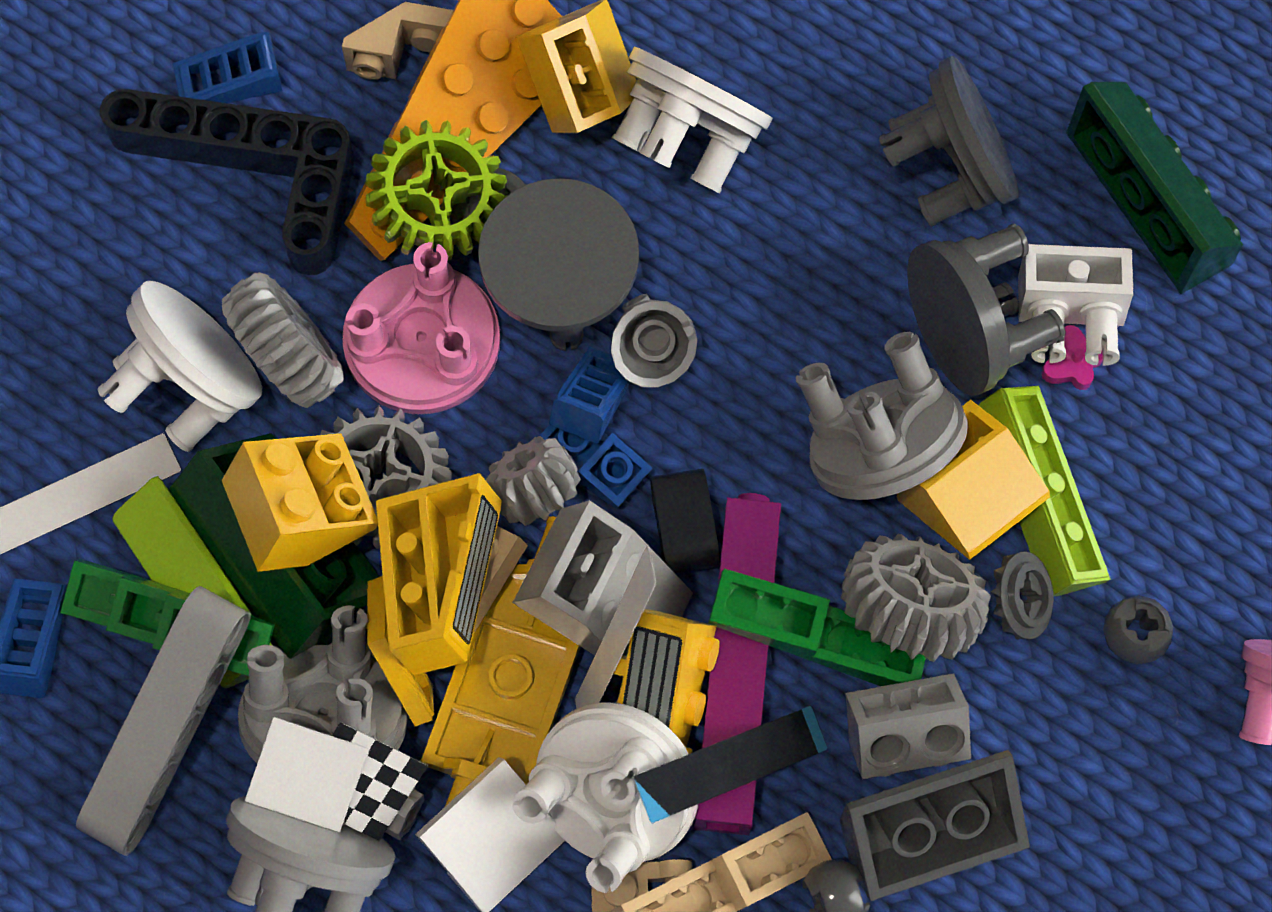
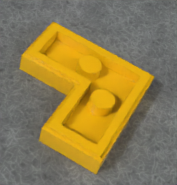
M383 576L368 581L367 645L416 727L433 720V685L426 673L413 675L389 651Z

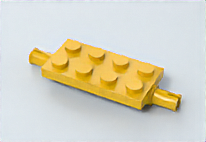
M555 516L547 518L546 527L535 558L556 519ZM535 558L529 559L527 564H516L474 632L467 662L455 666L423 753L421 762L428 765V768L449 774L454 778L445 806L498 757L505 759L521 780L527 784L531 770L536 766L542 742L553 728L581 646L512 603Z

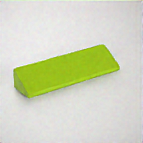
M1027 386L998 389L980 402L979 406L1008 428L1050 492V498L1019 521L1030 553L1036 555L1048 571L1054 597L1106 583L1111 580L1040 387Z
M159 476L151 478L115 512L112 517L113 523L152 581L188 593L201 586L252 615ZM226 670L220 685L223 688H230L248 680L249 676Z

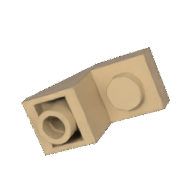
M410 2L398 5L344 37L342 50L347 71H353L356 75L366 79H379L381 77L396 79L404 44L412 45L424 52H431L453 10Z

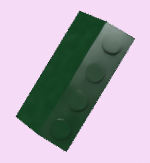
M1090 82L1083 86L1066 134L1179 293L1183 294L1232 266L1243 247L1237 226L1229 217L1222 216L1211 201L1208 186L1202 178L1197 175L1193 176L1182 161L1181 151L1174 139L1169 135L1164 136L1153 120L1152 111L1146 100L1140 95L1135 96L1126 82Z
M269 433L197 451L169 488V491L212 553L214 559L220 564L240 591L244 600L260 619L275 624L272 636L286 656L292 659L315 645H330L332 643L331 617L333 612L340 607L355 606L354 622L357 624L358 610L361 608L367 614L368 581L380 576L353 542L308 566L257 571L223 486L222 479L243 442L276 439L274 435Z

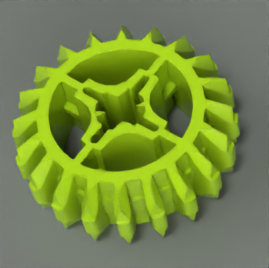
M425 120L421 122L419 136H416L412 129L405 126L400 131L401 143L388 137L383 144L386 155H373L371 165L376 171L367 173L365 185L374 191L366 195V206L378 209L372 215L374 226L390 224L384 235L387 243L395 241L400 236L404 238L401 249L404 255L412 252L414 244L420 246L428 242H433V249L437 248V244L442 245L447 252L448 261L452 259L454 245L464 255L471 254L473 250L472 239L477 242L480 241L483 227L489 215L507 197L498 192L505 188L507 183L506 176L494 173L499 168L501 162L499 157L488 156L483 158L488 143L486 139H482L474 145L469 144L471 130L468 127L463 128L457 137L450 134L452 127L448 120L442 122L440 133H433L431 124ZM442 157L458 163L466 172H455L448 169ZM422 158L423 167L420 176L407 179L405 185L393 186V181L402 168L410 162ZM432 174L434 184L441 185L440 191L444 188L446 189L441 209L439 199L432 197L433 190L427 194ZM478 195V205L475 210L464 220L451 225V207L455 204L466 202V198L469 196ZM404 205L406 210L412 209L424 212L429 217L431 225L423 224L413 219L401 206Z

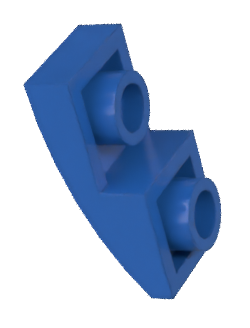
M549 425L539 435L544 440L556 438L575 462L578 468L577 473L581 479L579 483L616 509L652 470V467L614 433L610 436L604 433L598 444L552 425Z

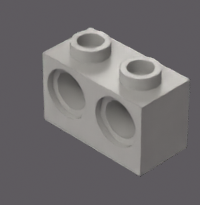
M954 673L846 693L849 746L862 779L877 776L885 777L899 772L931 766H944L949 763L971 759L969 705Z

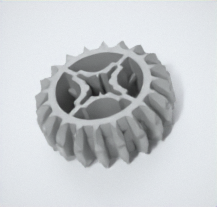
M261 272L254 273L231 287V292L222 298V312L227 319V324L235 333V338L242 344L245 352L256 363L257 368L261 369L268 380L277 386L281 394L287 395L291 402L308 408L316 402L323 401L335 392V388L344 381L342 365L337 360V355L329 346V342L309 318L308 313L304 312L297 301L288 294L286 289L280 287L275 279Z
M380 405L374 410V417L365 418L364 414L357 408L353 413V423L349 424L337 416L336 421H334V433L321 431L320 435L342 434L376 515V500L451 481L452 472L448 467H445L448 465L449 455L446 448H438L439 437L436 431L423 434L424 423L420 417L406 424L405 413H403L401 408L393 415V418L384 417V411ZM396 452L408 457L416 465L421 475L412 473L411 467L400 463L396 459ZM386 464V475L383 473V479H376L371 490V478L374 480L375 474H381ZM377 526L375 530L364 536H372L373 545L379 549L380 542ZM364 536L353 541L355 546L363 541Z
M898 533L893 540L887 536L879 535L875 542H865L862 548L855 553L854 558L850 559L844 573L845 579L842 584L843 591L840 598L846 603L844 613L852 618H856V629L871 633V642L882 641L890 646L891 652L896 649L905 651L912 660L917 654H922L929 661L934 662L939 655L953 660L958 652L967 653L970 646L975 643L978 634H982L988 618L986 616L989 611L991 595L984 589L986 581L982 577L974 575L975 566L960 562L959 553H948L942 550L940 543L935 546L924 543L920 536L912 541Z

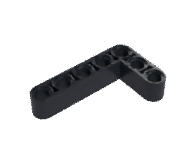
M118 89L109 93L103 99L100 105V116L112 145L119 151L294 177L282 230V238L289 261L297 272L304 275H318L325 272L331 266L335 257L354 167V155L349 133L342 123L331 118L131 89ZM124 118H137L132 124L127 126L118 125ZM177 124L188 125L181 132H168L172 126ZM225 132H238L230 140H218V137ZM273 140H289V142L282 147H268V144H270ZM327 146L340 148L331 155L318 154L322 148ZM316 192L330 194L327 199L321 202L308 201V198ZM315 238L320 240V243L312 249L303 250L297 248L298 244L305 239Z

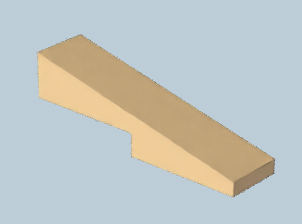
M806 812L609 912H737L806 877L811 868L823 861L832 859L809 813Z

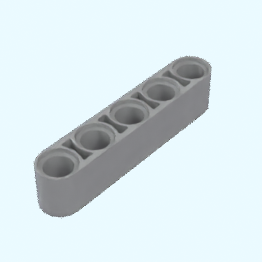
M201 586L195 588L181 607L81 808L76 821V829L124 856L129 855L143 838L246 632L251 618L249 612Z

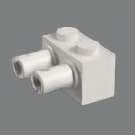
M1028 244L1029 252L1028 255L1022 257L1018 275L1019 322L1026 321L1043 314L1044 311L1053 309L1060 316L1063 325H1086L1085 361L1087 363L1098 365V354H1101V351L1103 366L1118 362L1120 353L1118 350L1117 326H1124L1133 297L1132 248ZM1065 339L1060 343L1051 344L1031 353L1034 361L1044 363L1045 352L1049 348V363L1061 362L1066 357Z

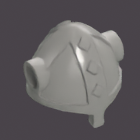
M642 294L626 302L622 306L624 314L620 317L612 335L611 354L615 368L627 381L640 387H660L674 382L688 370L696 354L697 336L693 321L681 308L668 301L650 300L648 294Z

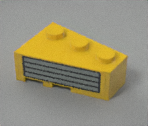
M480 473L376 500L389 651L413 675L466 663L469 656L502 500Z
M644 609L630 638L627 656L622 655L614 671V674L623 676L617 703L640 709L661 721L679 738L688 753L691 754L693 753L692 749L687 747L692 726L699 725L706 704V695L700 693L705 672L712 671L719 653V640L714 638L716 626L657 610Z

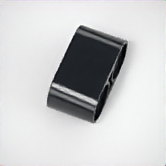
M704 469L650 476L651 494L662 560L675 574L720 567L718 541Z

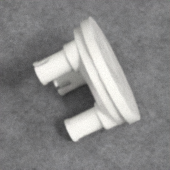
M634 46L629 56V59L633 62L627 73L637 78L630 93L634 98L616 134L614 133L612 138L670 168L671 161L690 125L695 127L698 124L710 130L708 135L712 139L690 179L720 194L721 187L739 152L744 154L752 138L757 139L762 128L767 130L773 118L703 79Z
M146 281L132 294V303L126 310L129 325L136 339L113 360V365L117 371L98 387V393L101 397H105L109 393L110 396L104 400L105 403L115 411L123 413L152 382L158 383L163 379L175 382L196 400L173 423L166 427V433L180 449L191 452L195 445L218 422L225 423L240 409L251 407L261 397L262 385L256 370L245 353L210 315L175 289L156 281Z
M595 703L571 711L550 730L542 742L536 766L529 775V782L514 796V799L517 801L513 803V809L521 820L532 824L541 822L549 813L556 822V832L573 848L593 858L585 872L589 884L595 890L607 893L609 887L612 892L615 891L625 875L636 870L642 862L658 858L674 848L691 827L699 804L655 823H650L635 784L634 776L686 756L689 753L679 738L665 724L652 715L624 704Z

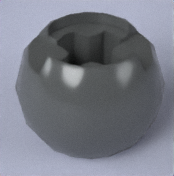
M1138 595L1124 598L1111 607L1105 616L1103 632L1109 649L1122 661L1139 665L1154 662L1166 653L1172 643L1173 624L1168 611L1155 599ZM1133 620L1139 621L1141 629L1150 631L1143 640H1138L1136 631L1127 630Z
M842 859L823 861L811 868L802 883L803 889L808 887L814 904V908L810 909L809 912H868L870 902L863 903L858 882L864 880L857 866Z

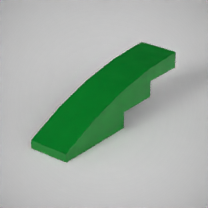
M78 559L74 560L60 613L107 626L106 631L153 644L152 648L160 650L190 593L120 570ZM250 615L251 618L246 632L227 668L229 671L249 676L248 653L257 646L270 645L275 626L273 623Z

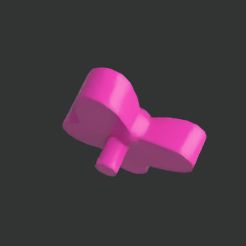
M1068 325L1064 327L1065 359L1058 363H1049L1048 359L1042 368L1041 375L1046 382L1051 384L1072 382L1075 388L1086 390L1094 379L1093 368L1101 365L1103 361L1102 351L1101 354H1098V365L1087 363L1085 361L1086 338L1079 328L1074 325Z

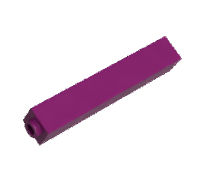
M743 493L738 495V498L727 497L718 583L724 568L774 583L781 503L770 502L767 496L756 493ZM716 627L714 638L719 640V653L714 668L709 672L702 749L761 726L768 645ZM756 780L700 803L695 816L694 830L749 836L753 820Z

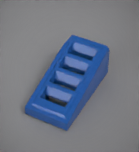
M269 31L247 36L173 63L180 97L230 103L283 91ZM260 61L261 69L252 72L250 62ZM240 65L242 76L232 79L230 67ZM220 69L223 83L213 86L210 71ZM200 73L203 90L194 93L190 75Z
M592 347L587 349L553 401L549 425L594 443H599L631 383L615 368L612 355ZM588 375H590V376H592V377H595V378H597V379H600V380H602V381H605V382H607V383H610V384H612V386H611V385H608V384H606V383H603V382H601V381H598V380H596V379L590 378V377H588Z
M13 578L0 620V694L34 698L45 697L52 674L63 614L60 612L67 589L66 584ZM23 602L48 605L47 611L22 609ZM27 624L42 627L41 631L20 629L18 625ZM14 645L33 647L35 651L25 652L13 649Z

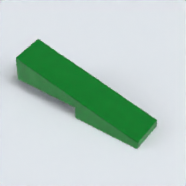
M725 568L721 572L708 621L710 625L878 686L920 680L926 657L922 654H917L912 660L905 651L896 649L891 652L888 644L882 641L871 642V633L856 629V618L848 616L844 613L845 610L829 606L830 599Z

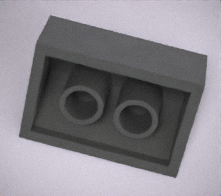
M1009 750L846 803L840 817L849 863L856 865L864 880L860 883L870 901L1030 848L1013 755Z

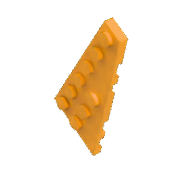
M458 0L408 96L409 100L399 120L395 122L388 137L401 143L400 131L405 126L412 129L416 136H419L421 122L425 120L431 124L433 133H440L442 122L448 120L452 127L451 135L458 137L460 131L468 127L471 130L469 144L474 145L477 141L486 139L488 147L483 158L490 156L542 105L516 36L560 18L562 15L548 0ZM442 157L448 169L455 172H466L458 163ZM422 158L416 159L402 168L395 177L393 186L405 185L407 179L420 176L423 167ZM432 174L427 194L433 190L432 197L438 198L439 205H441L446 189L444 188L440 191L441 185L434 184ZM364 184L345 225L379 261H383L404 241V238L400 236L395 241L387 243L384 235L390 224L383 226L373 225L372 215L378 209L366 206L365 199L366 195L374 190ZM404 205L401 206L409 216L421 223L428 218L422 211L406 210Z

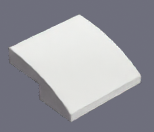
M500 757L415 834L480 912H490L565 841L556 832V822L549 813L541 822L535 824L527 823L516 815L513 803L517 800L514 799V796L526 784L505 759Z

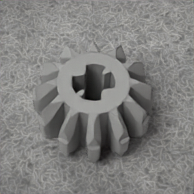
M538 436L526 444L520 441L513 450L503 451V458L500 461L494 462L489 466L490 474L486 481L502 500L500 514L505 516L509 523L520 521L524 526L530 525L537 518L547 520L550 513L564 508V501L572 499L577 495L575 487L581 480L577 473L578 468L571 455L568 454L565 447L560 445L556 438L544 440L541 436Z

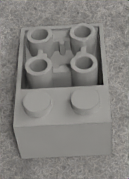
M590 500L561 508L512 603L591 654L596 655L647 543L632 528ZM649 547L656 586L645 609L657 610L682 617L693 592ZM629 642L622 654L624 656L628 654Z

